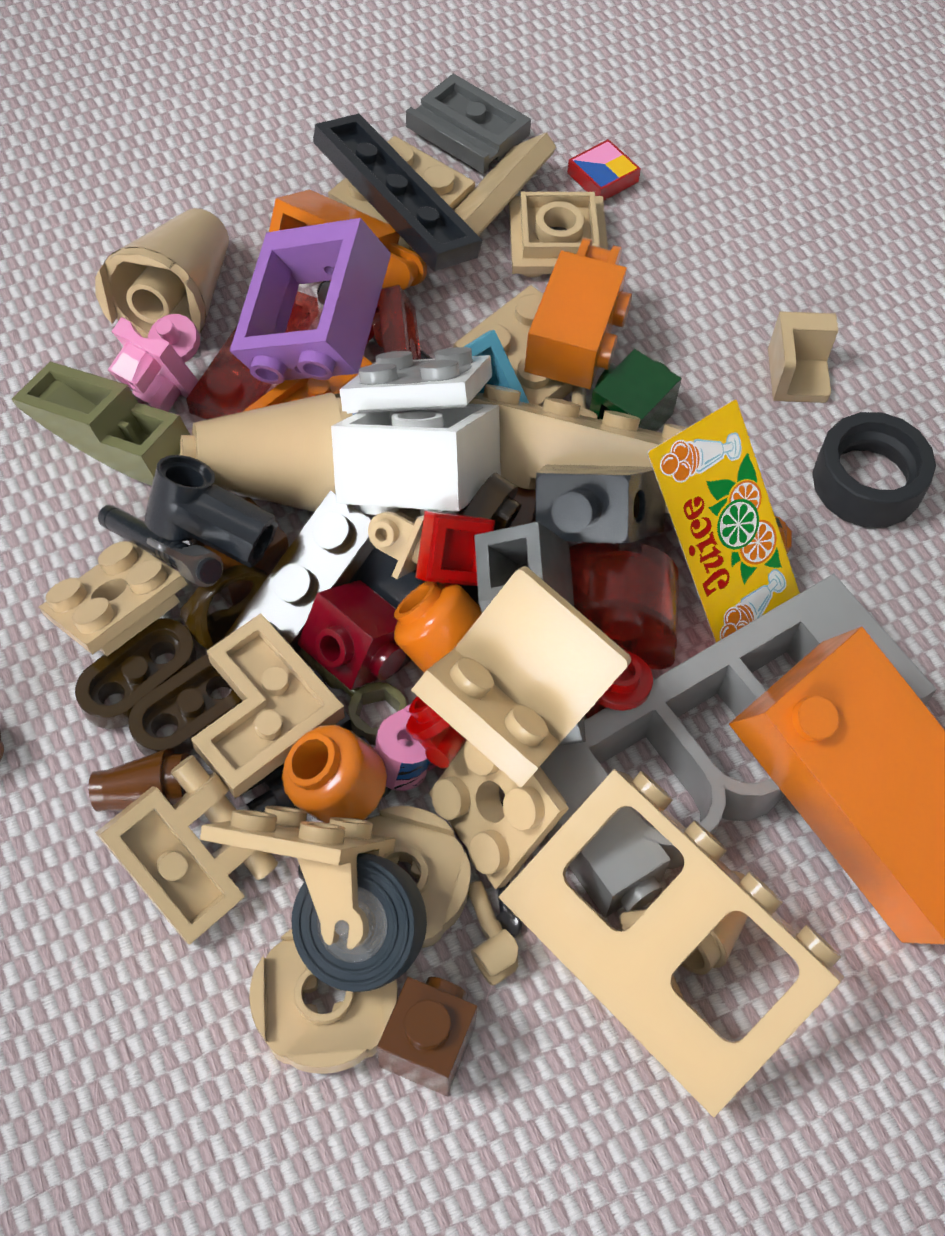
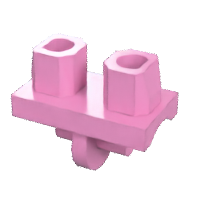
M180 314L166 315L152 325L148 338H144L130 321L121 317L112 330V333L124 346L108 368V371L114 378L123 384H127L133 390L132 393L138 403L169 412L179 395L196 402L204 388L185 364L196 354L200 345V334L195 324L189 318Z

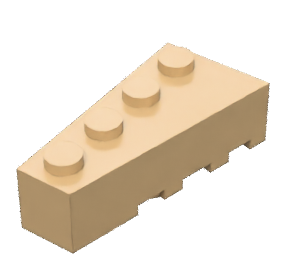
M490 384L485 385L484 393L478 392L469 402V404L499 405L501 476L516 486L525 489H536V473L547 464L652 467L648 452L688 428L674 424H664L663 432L660 433L638 428L640 418L607 410L604 412L603 420L579 415L581 405L556 398L545 397L543 406L519 401L520 391ZM636 493L634 499V517H637L639 513L638 493ZM665 503V513H669Z

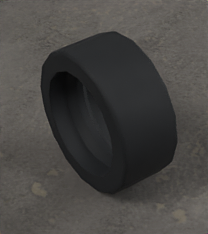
M859 412L842 418L827 432L812 475L815 492L825 507L839 518L862 527L887 528L905 521L919 507L932 483L936 462L933 449L921 431L904 419L882 412ZM851 451H871L883 455L899 467L905 476L906 485L895 490H878L863 485L846 472L840 463V456Z

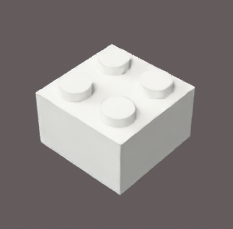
M468 404L465 408L356 413L331 426L336 503L360 505V511L365 514L377 515L382 512H396L399 508L420 509L421 516L424 515L425 511L458 515L459 511L471 502L481 486L493 473L501 475L499 405Z

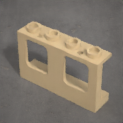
M614 769L498 898L714 1118L844 979V976L834 967L841 958V955L807 924L797 933L775 912L783 904V901L750 871L741 880L719 859L725 854L727 849L697 821L694 820L685 828L672 816L666 808L673 799L647 774L640 771L633 779L629 774ZM628 806L636 809L681 852L684 858V868L629 929L618 931L611 927L569 885L566 879V869L617 811ZM741 911L748 915L796 961L799 967V977L744 1038L733 1042L723 1038L676 991L672 980L675 971L730 912Z

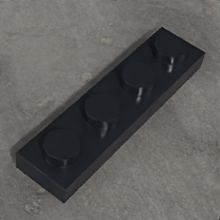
M359 113L315 124L313 143L434 272L478 258L482 239Z

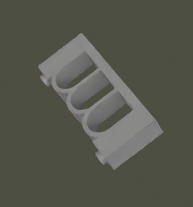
M833 573L654 679L648 699L639 707L624 711L606 707L584 720L586 742L557 746L540 766L566 800V805L569 808L547 836L551 839L605 780L608 774L601 764L645 737L691 795L700 812L699 824L712 835H714L721 818L731 821H750L768 814L784 796L772 778L760 783H747L726 776L713 764L678 717L716 694L721 697L737 717L766 691L752 673L786 652L797 664L821 642L862 626L925 706L937 689ZM627 806L617 811L569 864V868L604 918H606L623 906L627 912L636 911L654 900L663 890L659 883H661L666 869H675L683 866L684 858L681 852L655 827L650 826L632 807Z

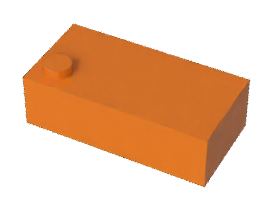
M861 626L821 642L732 720L729 725L902 943L945 945V730Z

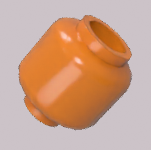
M427 581L410 592L395 610L394 617L398 622L395 626L394 640L425 673L427 669L457 646L482 614L481 608L458 584L441 583L437 585L435 582Z
M337 725L319 726L305 733L292 746L284 762L282 780L285 793L296 807L323 823H329L331 817L365 820L377 808L385 793L387 773L383 759L372 746L350 730Z

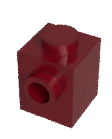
M361 580L318 592L297 643L350 690L378 679H388L400 668L406 657V653L394 640L395 626L398 622L394 617L396 608Z

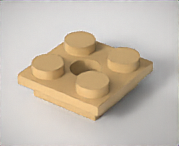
M521 192V196H515L509 202L512 274H522L532 278L543 274H552L560 251L563 250L577 254L583 238L592 239V246L608 250L603 196H595V192ZM551 227H563L567 230L559 231L554 230Z
M128 541L118 542L106 548L98 557L99 564L81 577L68 578L55 584L47 592L46 602L38 607L48 620L92 655L99 650L104 655L109 656L180 603L175 593L188 585L185 578L178 571Z
M468 740L428 793L432 798V804L437 814L449 822L468 849L474 867L487 876L495 889L506 886L569 809L566 805V800L541 767L520 787ZM500 787L505 794L503 806L499 797Z

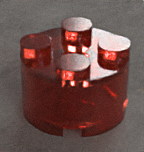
M582 542L569 547L574 607L619 647L642 658L650 669L660 670L671 667L675 662V650L678 640L679 570L675 562L664 552L642 544L641 554L620 550V543Z

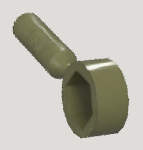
M301 648L297 653L313 671H318L322 679L331 688L344 690L351 697L348 711L352 731L358 737L364 736L370 745H376L379 727L371 728L359 717L363 705L385 700L397 712L407 706L403 694L391 684L374 682L368 683L361 688L358 687L350 690L305 650Z

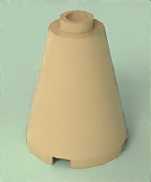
M198 208L189 209L109 255L95 276L96 298L105 317L111 324L116 319L119 321L123 317L133 324L142 337L148 338L152 325L158 319L170 314H180L189 318L195 324L200 334L205 325L229 244V236L224 224L209 211Z
M326 393L193 423L192 435H181L180 455L195 458L208 465L215 473L214 484L235 495L248 496L253 499L315 512L330 490L335 493L331 426L352 416V413L347 414V411H342L340 394Z

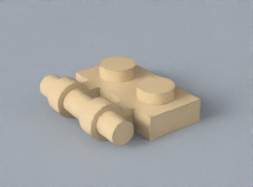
M194 755L184 759L171 771V774L186 791L182 799L172 806L160 790L152 786L95 832L171 926L189 945L245 897L228 876L232 871L243 863L255 879L260 880L271 873L278 865V861L272 853L222 844L221 847L210 854L189 828L203 814L210 823L231 821L232 811L236 810L225 796L229 788L216 772L208 774Z

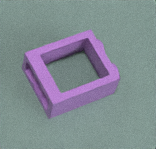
M361 218L267 232L230 352L250 369V373L256 379L269 384H280L284 380L305 378L327 380L332 376L358 374L391 253ZM331 280L317 329L285 333L299 284Z

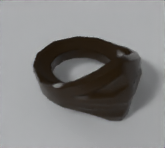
M235 565L223 570L219 580L212 586H199L187 603L180 608V618L193 638L207 650L220 642L268 577V574L255 566L251 569L245 565ZM241 580L253 582L251 591L239 603L228 609L217 610L211 614L207 613L209 604L215 594L224 587Z

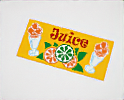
M732 400L648 452L716 643L800 594L737 400Z

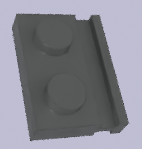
M453 73L422 97L421 105L418 108L410 107L406 110V127L484 174L489 170V163L494 159L499 162L515 145L520 144L530 135L531 118Z

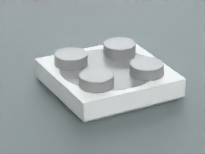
M467 347L447 348L436 351L435 359L413 360L412 352L393 351L379 354L376 356V362L360 368L359 374L340 389L342 411H347V414L465 408L492 377L490 355L472 356V349Z

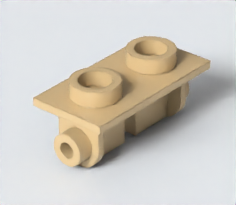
M399 508L394 513L382 512L373 517L369 523L368 536L371 543L380 551L398 560L392 577L396 579L417 569L424 515H420V509ZM464 508L459 511L458 515L462 514Z

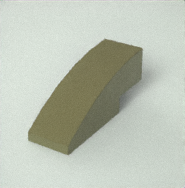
M51 361L12 398L18 409L70 445L99 462L152 486L156 466L160 459L170 455H179L181 435H190L180 415L138 403L127 384Z

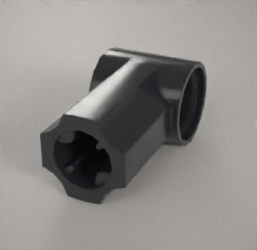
M170 455L161 458L156 466L145 512V524L148 529L157 536L167 540L190 541L196 539L251 569L262 560L265 551L274 539L279 522L275 520V515L214 484L215 473L202 461L183 455Z

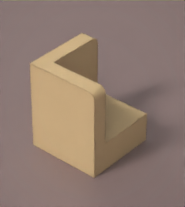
M779 312L768 346L773 401L826 403L831 394L827 360L838 334L836 313Z

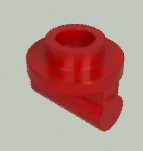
M625 651L631 657L630 664L585 716L589 718L606 707L624 711L642 705L648 699L653 686V675L647 663L636 654Z
M417 696L409 707L411 716L407 721L406 730L414 740L419 741L426 749L425 755L431 763L440 768H447L467 739Z

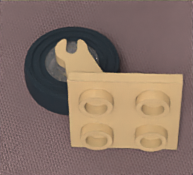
M265 806V812L233 810L231 821L202 825L200 840L298 859L305 881L299 889L293 905L291 920L293 940L303 963L314 976L325 984L336 989L351 992L378 989L402 976L419 955L425 940L427 927L423 897L410 875L396 863L384 858L385 854L394 852L396 838L372 834V822L340 817H331L329 823L306 822L307 812L301 809Z

